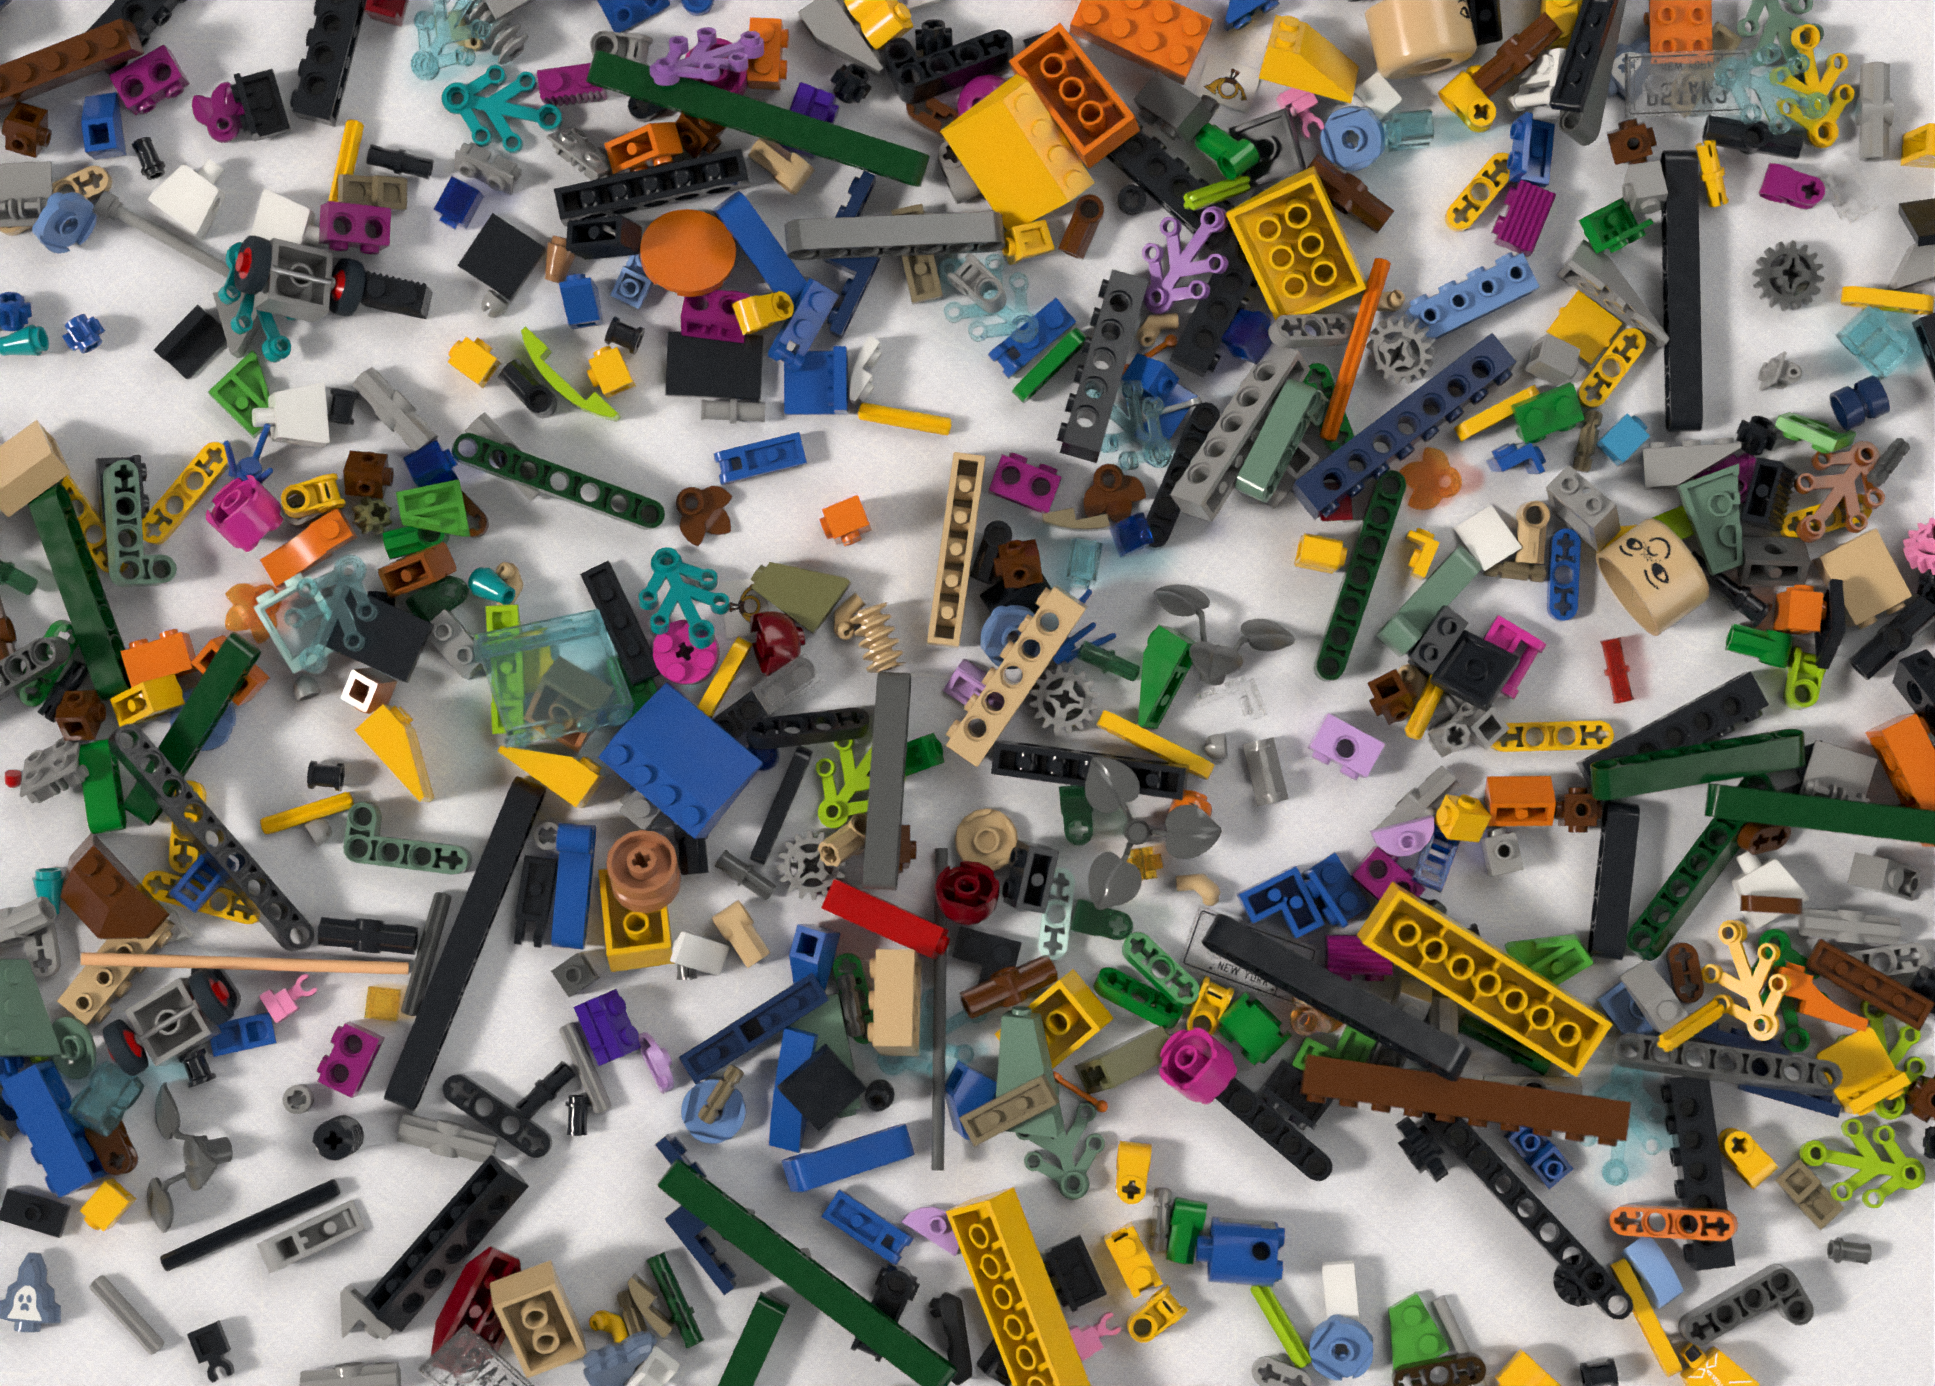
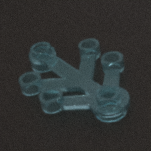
M432 0L434 14L419 11L415 15L414 24L418 30L419 51L411 59V69L419 79L430 81L439 74L441 68L456 64L469 67L474 63L476 55L474 50L469 47L459 46L455 52L441 54L447 44L470 38L480 40L489 38L491 25L487 21L476 19L469 25L457 27L473 0H457L448 17L446 4L450 0ZM482 26V31L479 34V28ZM435 27L436 37L431 43L430 31ZM466 52V58L463 61V55Z
M1775 43L1762 46L1759 52L1742 61L1734 57H1728L1719 61L1714 70L1715 81L1721 88L1731 91L1740 110V119L1745 124L1758 122L1762 117V110L1757 104H1751L1744 86L1755 91L1769 121V130L1775 135L1786 133L1791 127V121L1788 116L1780 113L1773 97L1799 106L1802 114L1811 120L1821 118L1829 111V100L1823 93L1815 92L1807 95L1777 84L1778 81L1792 74L1798 75L1809 69L1810 60L1805 54L1792 56L1787 63L1760 77L1750 74L1748 71L1762 63L1771 64L1776 62L1780 58L1781 49ZM1767 48L1772 49L1774 53L1772 59L1766 55ZM1796 59L1802 62L1801 70L1795 66ZM1729 68L1735 71L1734 79L1728 76L1727 71ZM1816 99L1821 103L1820 111L1814 106ZM1748 109L1754 111L1755 116L1753 120L1747 116ZM1777 119L1783 122L1782 130L1776 127Z
M996 253L990 254L985 259V267L1003 285L1002 272L1005 268L1003 258ZM946 258L938 266V275L945 285L953 286L947 278L948 274L945 273V268L953 265L957 270L962 264L955 258ZM998 260L1000 266L995 269L990 268V262ZM1016 272L1009 278L1010 288L1015 293V312L1005 305L999 312L987 313L977 304L961 306L960 303L955 301L947 303L944 307L945 317L951 323H958L962 319L997 315L1005 321L1004 323L986 325L980 320L970 323L968 333L975 342L984 341L986 338L1010 335L1016 342L1027 343L1032 341L1039 332V323L1036 316L1028 312L1026 293L1029 287L1028 278L1021 272ZM1022 279L1025 283L1022 287H1015L1013 285L1014 281ZM991 290V293L987 291L983 297L986 299L993 298L998 291ZM952 308L960 310L959 314L954 317L949 316L948 313ZM1020 322H1027L1029 324L1025 330H1019L1017 326ZM976 327L984 329L983 333L978 336L973 334V330Z
M1126 380L1122 385V394L1126 398L1129 416L1115 404L1110 419L1120 426L1124 432L1105 434L1101 451L1103 453H1113L1120 446L1138 442L1143 446L1142 450L1137 452L1124 451L1119 455L1118 463L1122 470H1135L1139 464L1145 462L1156 468L1165 467L1171 461L1172 446L1170 441L1162 436L1159 415L1162 414L1164 409L1163 401L1159 397H1147L1143 400L1142 411L1147 416L1149 433L1144 430L1138 399L1143 394V385L1139 380ZM1093 389L1085 391L1091 398H1099L1101 396L1098 391Z
M356 555L342 556L335 563L334 571L313 580L309 578L301 579L297 584V592L306 599L314 598L318 591L337 585L332 596L300 610L298 608H290L284 615L285 623L292 628L298 629L306 621L324 614L311 647L303 650L299 658L301 667L311 674L323 672L328 665V658L324 650L337 619L344 632L343 644L347 649L359 651L365 644L364 637L358 633L345 602L350 589L358 604L355 610L358 618L369 622L375 619L377 615V609L370 602L362 583L366 576V565ZM353 565V574L345 575L344 570L346 566ZM307 583H311L313 587L312 591L308 594H304L303 586ZM370 606L371 614L363 617L361 614L363 607ZM299 613L300 620L292 624L290 622L291 615ZM352 636H358V644L351 647L349 639ZM316 654V663L308 665V656Z
M933 989L926 990L922 997L924 1006L920 1018L919 1051L933 1052V1028L931 1029L933 1005L926 1001V995L933 992ZM963 1009L946 1020V1035L969 1021L972 1023L984 1021L988 1012L971 1019ZM946 1042L945 1056L956 1058L966 1064L974 1058V1050L969 1044L958 1046ZM961 1048H968L970 1050L971 1056L968 1059L963 1060L959 1057L958 1052ZM878 1053V1065L886 1074L898 1075L905 1069L928 1074L932 1078L931 1067L933 1066V1061L929 1063L910 1056H899V1062L892 1065L887 1061V1056H881Z
M1615 1064L1610 1073L1611 1081L1593 1095H1586L1608 1099L1618 1092L1617 1100L1630 1102L1632 1093L1645 1108V1115L1649 1121L1660 1123L1666 1116L1664 1107L1655 1103L1642 1087V1070L1624 1068ZM1625 1071H1630L1633 1075L1629 1083H1624L1621 1080V1075ZM1654 1107H1658L1661 1110V1116L1658 1119L1650 1117V1110ZM1630 1109L1629 1128L1640 1140L1643 1151L1649 1155L1658 1154L1662 1149L1661 1140L1651 1135L1632 1109ZM1593 1138L1588 1143H1579L1585 1147H1590L1596 1143L1597 1138ZM1650 1139L1657 1141L1658 1146L1654 1151H1649L1646 1148V1143ZM1617 1141V1147H1611L1610 1160L1606 1161L1602 1166L1601 1174L1603 1179L1613 1186L1623 1184L1629 1175L1628 1168L1623 1163L1626 1141ZM1614 1167H1619L1622 1171L1621 1176L1617 1179H1613L1610 1176V1170Z

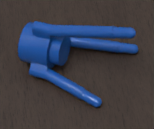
M270 424L264 425L253 456L241 459L237 465L230 442L227 440L224 442L229 465L228 475L230 477H234V479L239 477L242 481L249 480L246 475H252L262 484L273 473L272 468H268L262 473V466L259 462L271 427Z
M1086 590L1079 600L1085 604L1091 596L1092 590ZM1092 622L1071 638L1068 636L1053 657V661L1057 665L1064 661L1068 664L1074 658L1115 639L1116 634L1111 633L1074 650L1077 648L1075 643L1096 628V623Z

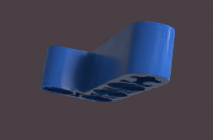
M740 191L735 192L713 209L714 213L735 238L773 292L783 291L787 293L793 301V305H795L807 281L792 260L788 258L784 249L744 194Z
M560 822L558 825L556 850L559 851L551 936L552 947L585 949L596 844V825Z
M906 1123L815 1152L791 1156L781 1160L790 1192H803L915 1155Z

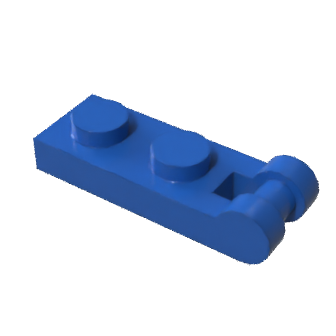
M809 278L794 305L792 317L786 319L768 351V357L775 361H783L786 363V368L797 372L803 365L806 353L839 295L816 280ZM789 341L796 344L792 352L787 350Z
M1054 298L1007 339L990 351L988 355L994 362L998 361L1004 368L1002 372L1009 379L1075 325L1076 320L1059 300ZM1013 347L1021 355L1016 360H1013L1007 353Z
M800 432L713 454L715 463H719L721 474L719 479L721 485L807 464ZM740 458L742 469L733 470L731 460Z
M840 1188L821 1216L894 1265H897L902 1258L900 1254L904 1247L910 1246L914 1240V1237L883 1218ZM887 1233L895 1238L890 1247H886L881 1243Z

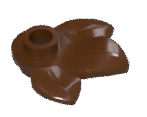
M1104 464L1095 471L1093 476L1094 485L1084 495V510L1088 518L1105 512L1113 522L1124 526L1131 515L1132 501H1140L1146 498L1144 486L1136 477L1124 475L1117 465ZM1107 474L1115 478V483L1111 486H1107L1103 482V477Z
M710 486L703 490L696 487H688L678 494L676 507L682 515L680 530L691 544L699 546L706 532L715 535H724L731 532L730 518L723 508L731 501L732 495L718 486ZM689 498H696L698 500L696 508H687L686 502Z

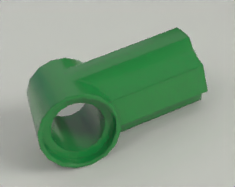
M1207 123L1204 125L1195 138V146L1214 159L1222 174L1230 180L1236 179L1259 162L1257 149L1247 139L1237 141L1215 124Z
M410 526L382 533L385 550L390 560L410 555L441 542L447 544L450 536L447 533L440 532V537L437 541L428 542L426 539V529Z
M1734 623L1727 634L1725 650L1759 659L1758 662L1766 665L1786 668L1794 636L1773 630H1766L1765 632Z
M1175 1197L1170 1219L1172 1228L1168 1240L1166 1260L1193 1265L1198 1235L1203 1230L1207 1203Z

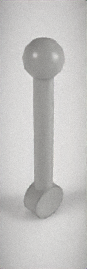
M1193 398L1150 412L1140 411L1136 417L1140 423H1145L1152 417L1197 406L1202 403L1201 398Z

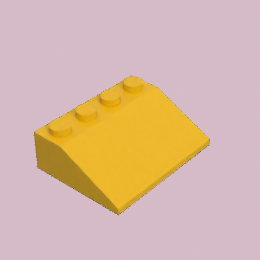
M1015 74L940 131L992 210L1002 214L1003 226L1007 231L1014 226L1030 223L1069 203L1095 183L1029 81L1018 74Z
M1315 166L1282 180L1226 212V216L1275 320L1281 315L1311 314L1367 289L1364 274Z

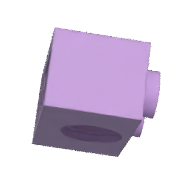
M1328 713L1325 714L1308 749L1314 751L1312 757L1326 765H1329L1330 761L1342 766L1340 772L1357 781L1359 776L1362 778L1368 777L1385 743ZM1342 739L1349 741L1353 747L1352 754L1348 758L1341 757L1336 750L1338 742Z

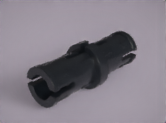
M371 144L366 164L393 170L394 174H411L429 180L434 160L407 154V151L403 149L395 151Z
M76 659L72 661L73 663L59 682L55 681L52 686L54 690L37 711L40 715H45V718L51 722H56V709L61 703L65 691H77L89 674L87 666L85 667V664Z
M561 1061L543 1080L539 1079L534 1083L535 1087L516 1104V1108L519 1109L518 1111L525 1118L530 1120L549 1100L552 1102L557 1097L556 1094L561 1088L576 1076L575 1072L567 1063Z

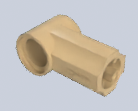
M762 138L756 141L748 154L750 159L773 175V179L793 195L799 192L815 171L808 162L797 154H790L778 143Z
M1525 502L1517 509V541L1522 548L1516 551L1515 562L1544 564L1546 528L1550 519V510L1543 502ZM1531 506L1537 508L1540 513L1539 521L1536 524H1531L1526 519V512Z
M855 814L848 824L819 844L820 859L827 866L833 865L838 867L853 855H859L864 852L867 814Z
M739 900L712 917L726 941L731 942L747 968L771 953L754 928L751 916Z

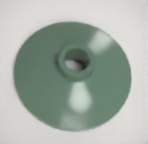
M71 1016L61 1017L52 1024L62 1055L51 1058L58 1070L71 1079L84 1078L92 1072L96 1063L94 1039L89 1029L79 1019Z

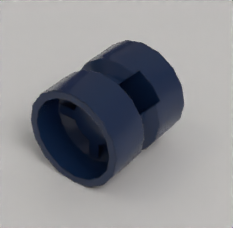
M1874 375L1859 380L1854 384V389L1846 386L1832 392L1829 397L1833 413L1840 426L1846 431L1864 424L1866 417L1868 419H1876L1890 412L1886 391Z

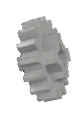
M1404 314L1399 321L1395 315H1391L1387 321L1382 319L1369 334L1371 340L1366 344V348L1373 350V352L1367 358L1370 361L1376 360L1377 365L1374 367V371L1383 369L1385 371L1383 376L1385 380L1392 375L1394 376L1395 383L1399 384L1405 377L1409 384L1416 377L1421 379L1427 372L1426 370H1429L1434 364L1431 359L1437 354V350L1430 347L1436 340L1432 337L1427 338L1426 333L1429 331V327L1420 329L1418 327L1420 321L1418 318L1410 323L1408 322L1407 314ZM1404 342L1402 354L1399 356L1401 344Z
M1058 665L1056 674L1053 675L1047 669L1045 670L1047 679L1045 681L1042 679L1037 680L1036 683L1040 686L1039 690L1035 689L1030 692V694L1037 697V701L1031 702L1030 707H1038L1039 712L1035 714L1034 718L1039 719L1043 717L1045 719L1043 723L1044 729L1052 724L1054 725V733L1058 734L1061 727H1065L1067 734H1071L1073 725L1082 730L1084 729L1083 719L1090 722L1093 720V717L1088 712L1089 710L1098 709V706L1091 703V701L1098 697L1099 694L1098 692H1090L1089 688L1093 686L1094 681L1085 682L1083 680L1086 674L1085 671H1082L1077 676L1074 674V666H1070L1068 672H1063L1061 665ZM1063 679L1062 686L1056 690L1046 689L1051 682ZM1074 681L1082 687L1086 699L1077 696L1073 689ZM1063 691L1069 692L1068 697L1075 702H1079V704H1067L1065 709L1059 707L1060 702L1049 696H1061ZM1043 701L1049 702L1055 710L1054 718L1044 709ZM1073 709L1083 710L1077 718L1065 721L1068 712Z
M807 831V839H803L799 834H796L795 840L797 843L793 845L786 841L785 846L789 849L788 853H779L778 855L785 860L784 864L777 866L778 870H785L786 873L780 881H790L791 885L788 891L792 892L796 888L799 889V898L801 899L804 898L806 892L810 893L812 900L817 899V892L819 891L826 897L828 893L827 888L832 885L833 880L837 877L845 878V874L839 871V867L847 865V861L838 867L833 866L832 874H830L826 870L825 863L820 858L817 863L818 868H820L819 872L811 871L802 877L807 867V864L804 862L805 859L812 860L818 857L820 852L817 850L816 852L807 853L801 846L806 844L819 845L825 839V833L823 832L818 835V838H814L812 831ZM792 856L798 861L799 871L795 876H793L791 871ZM809 878H818L824 883L817 887L803 885Z

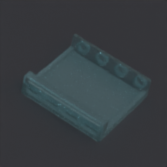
M599 609L475 634L473 654L476 662H481L506 732V748L513 746L524 747L532 742L544 739L556 740L564 735L576 732L587 733L595 728L607 725L619 726L631 719L634 703Z

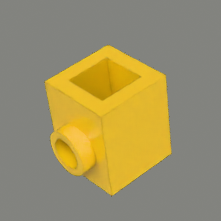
M465 337L463 341L458 340L448 353V356L451 357L448 363L481 388H484L501 364L497 358L490 354L493 348L478 337L474 342L468 337Z
M606 346L598 349L593 353L594 357L588 360L591 369L586 370L594 388L600 386L607 399L636 386L618 347L612 349L611 346Z
M1446 794L1440 808L1436 812L1434 822L1447 839L1479 843L1492 816L1478 798H1473L1466 794L1460 796Z
M114 1178L104 1181L79 1211L85 1215L84 1221L91 1228L97 1231L101 1229L104 1232L116 1224L137 1198Z

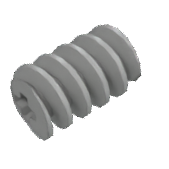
M473 0L463 9V14L469 15L468 21L470 24L477 25V34L484 35L483 42L486 45H492L490 52L494 56H499L498 63L500 65L512 61L523 52L525 48L524 43L529 36L528 34L516 35L521 28L519 23L512 26L509 25L510 21L514 18L513 13L495 19L485 0Z

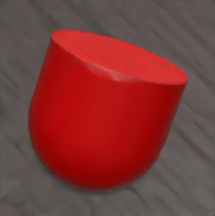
M15 769L5 771V784L10 788L18 787L21 783V772Z

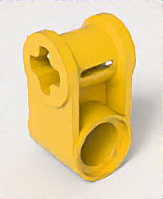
M1461 71L1438 92L1439 98L1446 107L1455 113L1471 131L1482 133L1492 126L1496 116V107L1466 72ZM1485 111L1487 113L1485 119L1482 117L1478 120L1474 118L1476 112L1482 113Z
M783 291L762 296H751L732 304L743 335L769 328L775 322L792 317L794 313L793 301Z
M337 474L321 475L286 487L281 495L282 509L285 514L292 518H301L316 513L329 512L345 506V500L341 499L336 484L338 480ZM325 487L328 489L330 498H327ZM295 494L301 495L305 499L302 507L294 509L287 504L290 496Z
M1205 975L1199 986V996L1192 1005L1185 1025L1187 1031L1194 1030L1193 1020L1199 1015H1204L1209 1020V1028L1206 1032L1212 1036L1219 1024V1018L1226 1011L1235 989L1232 987L1227 989L1211 982L1210 977ZM1208 991L1220 996V999L1208 994Z
M1726 1128L1718 1135L1720 1152L1732 1164L1743 1181L1752 1189L1758 1187L1778 1169L1774 1160L1759 1147L1748 1133L1735 1128ZM1733 1138L1738 1139L1736 1143L1739 1147L1736 1150L1732 1148L1734 1146Z
M1119 1141L1115 1189L1118 1197L1124 1203L1136 1204L1145 1196L1152 1144ZM1129 1180H1134V1185L1139 1187V1191L1133 1192L1132 1197L1128 1198L1127 1193L1122 1191V1187L1127 1186Z
M1168 1284L1157 1290L1128 1317L1126 1322L1127 1330L1137 1342L1147 1343L1153 1340L1163 1330L1176 1323L1187 1313V1307L1181 1306L1171 1294V1287ZM1163 1301H1165L1168 1304V1306L1171 1308V1311H1168V1309L1162 1303ZM1141 1318L1148 1319L1150 1321L1149 1331L1142 1335L1136 1334L1134 1332L1135 1322Z

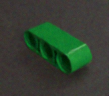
M109 738L80 743L79 766L83 764L89 771V776L85 777V781L82 782L87 822L92 834L124 830L127 826L126 811L123 808L124 797L117 757L109 748Z

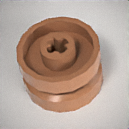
M647 830L630 832L616 840L608 852L606 866L613 894L619 903L633 912L641 913L658 911L670 904L678 894L681 884L675 848L670 841L655 831Z

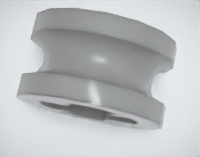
M546 821L540 823L535 828L533 838L539 848L543 850L556 849V841L554 843L548 841L544 844L541 841V838L544 836L540 835L542 829L550 830L554 828L556 834H553V836H557L558 824L555 822Z
M294 1085L285 1091L282 1098L283 1105L290 1113H304L312 1107L314 1094L306 1085ZM297 1090L303 1092L301 1096H306V1102L300 1104L299 1108L295 1107L296 1102L291 1103L290 1099L291 1096L297 1094Z

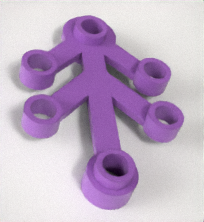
M704 27L697 31L698 43L689 57L680 60L681 56L689 51L688 39L684 36H675L669 39L670 51L667 56L656 60L649 69L654 82L662 86L676 84L680 77L701 78L706 81H713L720 77L719 69H729L734 72L748 69V59L759 58L764 54V42L758 32L747 31L741 34L738 42L709 51L710 47L717 43L716 30L711 27Z
M1210 206L1202 212L1200 218L1201 225L1183 252L1181 251L1179 234L1182 229L1181 222L1173 217H1165L1161 221L1160 231L1167 239L1170 271L1164 278L1161 260L1164 256L1163 248L1154 243L1146 244L1142 249V257L1149 263L1151 285L1146 289L1144 303L1149 311L1163 314L1169 311L1176 301L1192 298L1204 300L1209 296L1210 287L1205 281L1194 280L1189 284V287L1175 288V286L1182 277L1209 272L1221 274L1226 271L1228 260L1220 254H1211L1206 260L1192 262L1212 232L1220 233L1227 228L1229 220L1223 208ZM1214 213L1215 222L1210 225L1208 219L1210 214ZM1172 221L1174 229L1169 233L1167 226ZM1155 248L1156 256L1151 259L1149 255L1150 250ZM1219 258L1221 265L1218 269H1215L1213 263ZM1201 284L1203 291L1197 296L1195 289ZM1160 292L1162 296L1161 301L1156 303L1155 295Z

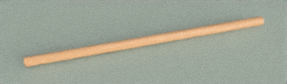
M81 953V965L409 974V962Z

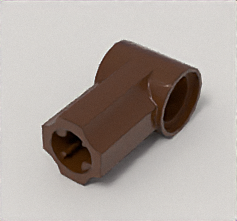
M1088 194L1078 200L1058 250L1074 258L1084 260L1104 215V205L1099 197ZM1086 203H1093L1098 207L1099 213L1094 218H1086L1082 215L1081 208Z

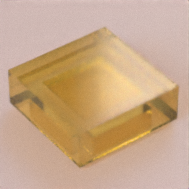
M368 986L364 1018L398 1021L402 989Z

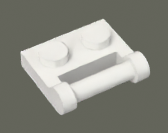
M1555 48L1542 51L1533 65L1521 75L1515 76L1513 93L1507 98V107L1510 111L1520 112L1525 110L1526 107L1543 104L1550 106L1549 102L1567 51L1566 49ZM1549 85L1542 92L1529 94V88Z

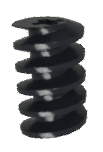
M337 1116L319 1125L314 1132L312 1141L319 1154L324 1158L333 1161L341 1160L359 1150L364 1140L363 1127L356 1119L350 1116Z

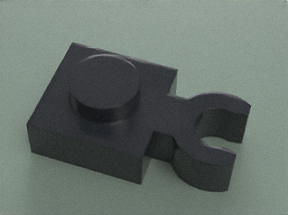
M220 1320L187 1334L198 1364L208 1361L207 1375L212 1383L219 1380L216 1373V1368L219 1366L226 1370L227 1376L234 1374L232 1362L225 1359L223 1355L229 1352L231 1348Z

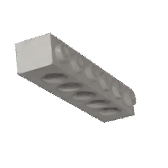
M1269 342L1258 356L1256 363L1247 377L1241 382L1236 394L1225 407L1223 414L1208 433L1206 440L1192 458L1188 468L1175 484L1170 494L1183 513L1213 522L1235 488L1237 476L1283 386L1291 378L1303 382L1310 371L1309 366L1298 350L1281 348Z

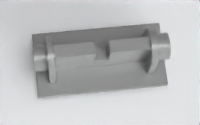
M472 142L470 144L463 143L460 150L456 149L454 169L468 178H475L486 183L495 191H503L512 195L513 182L519 179L522 169L517 167V163L499 155L496 156L493 163H489L488 160L492 152Z
M1784 351L1776 357H1772L1768 363H1763L1758 375V380L1762 381L1759 387L1760 391L1770 386L1784 389L1801 378L1802 370L1800 366L1785 360L1787 352Z
M1274 737L1242 744L1257 807L1289 799Z

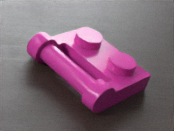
M1497 615L1483 639L1512 654L1520 641L1527 645L1520 658L1519 665L1500 691L1503 695L1514 700L1519 692L1517 688L1538 652L1542 653L1547 644Z

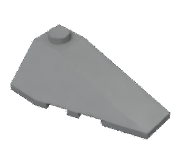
M1583 239L1556 276L1576 290H1580L1630 328L1640 330L1645 338L1657 347L1661 348L1670 338L1610 257L1604 254L1605 250L1596 254L1590 241L1587 242Z

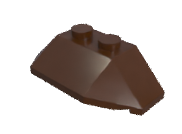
M91 833L71 854L60 898L97 938L149 939L170 916L95 834Z

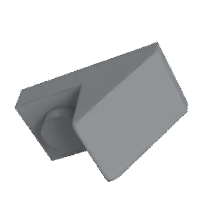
M352 1284L346 1286L340 1292L342 1337L347 1336L361 1320L365 1323L363 1328L376 1339L380 1337L383 1340L388 1338L395 1329L376 1319L363 1301L365 1296Z

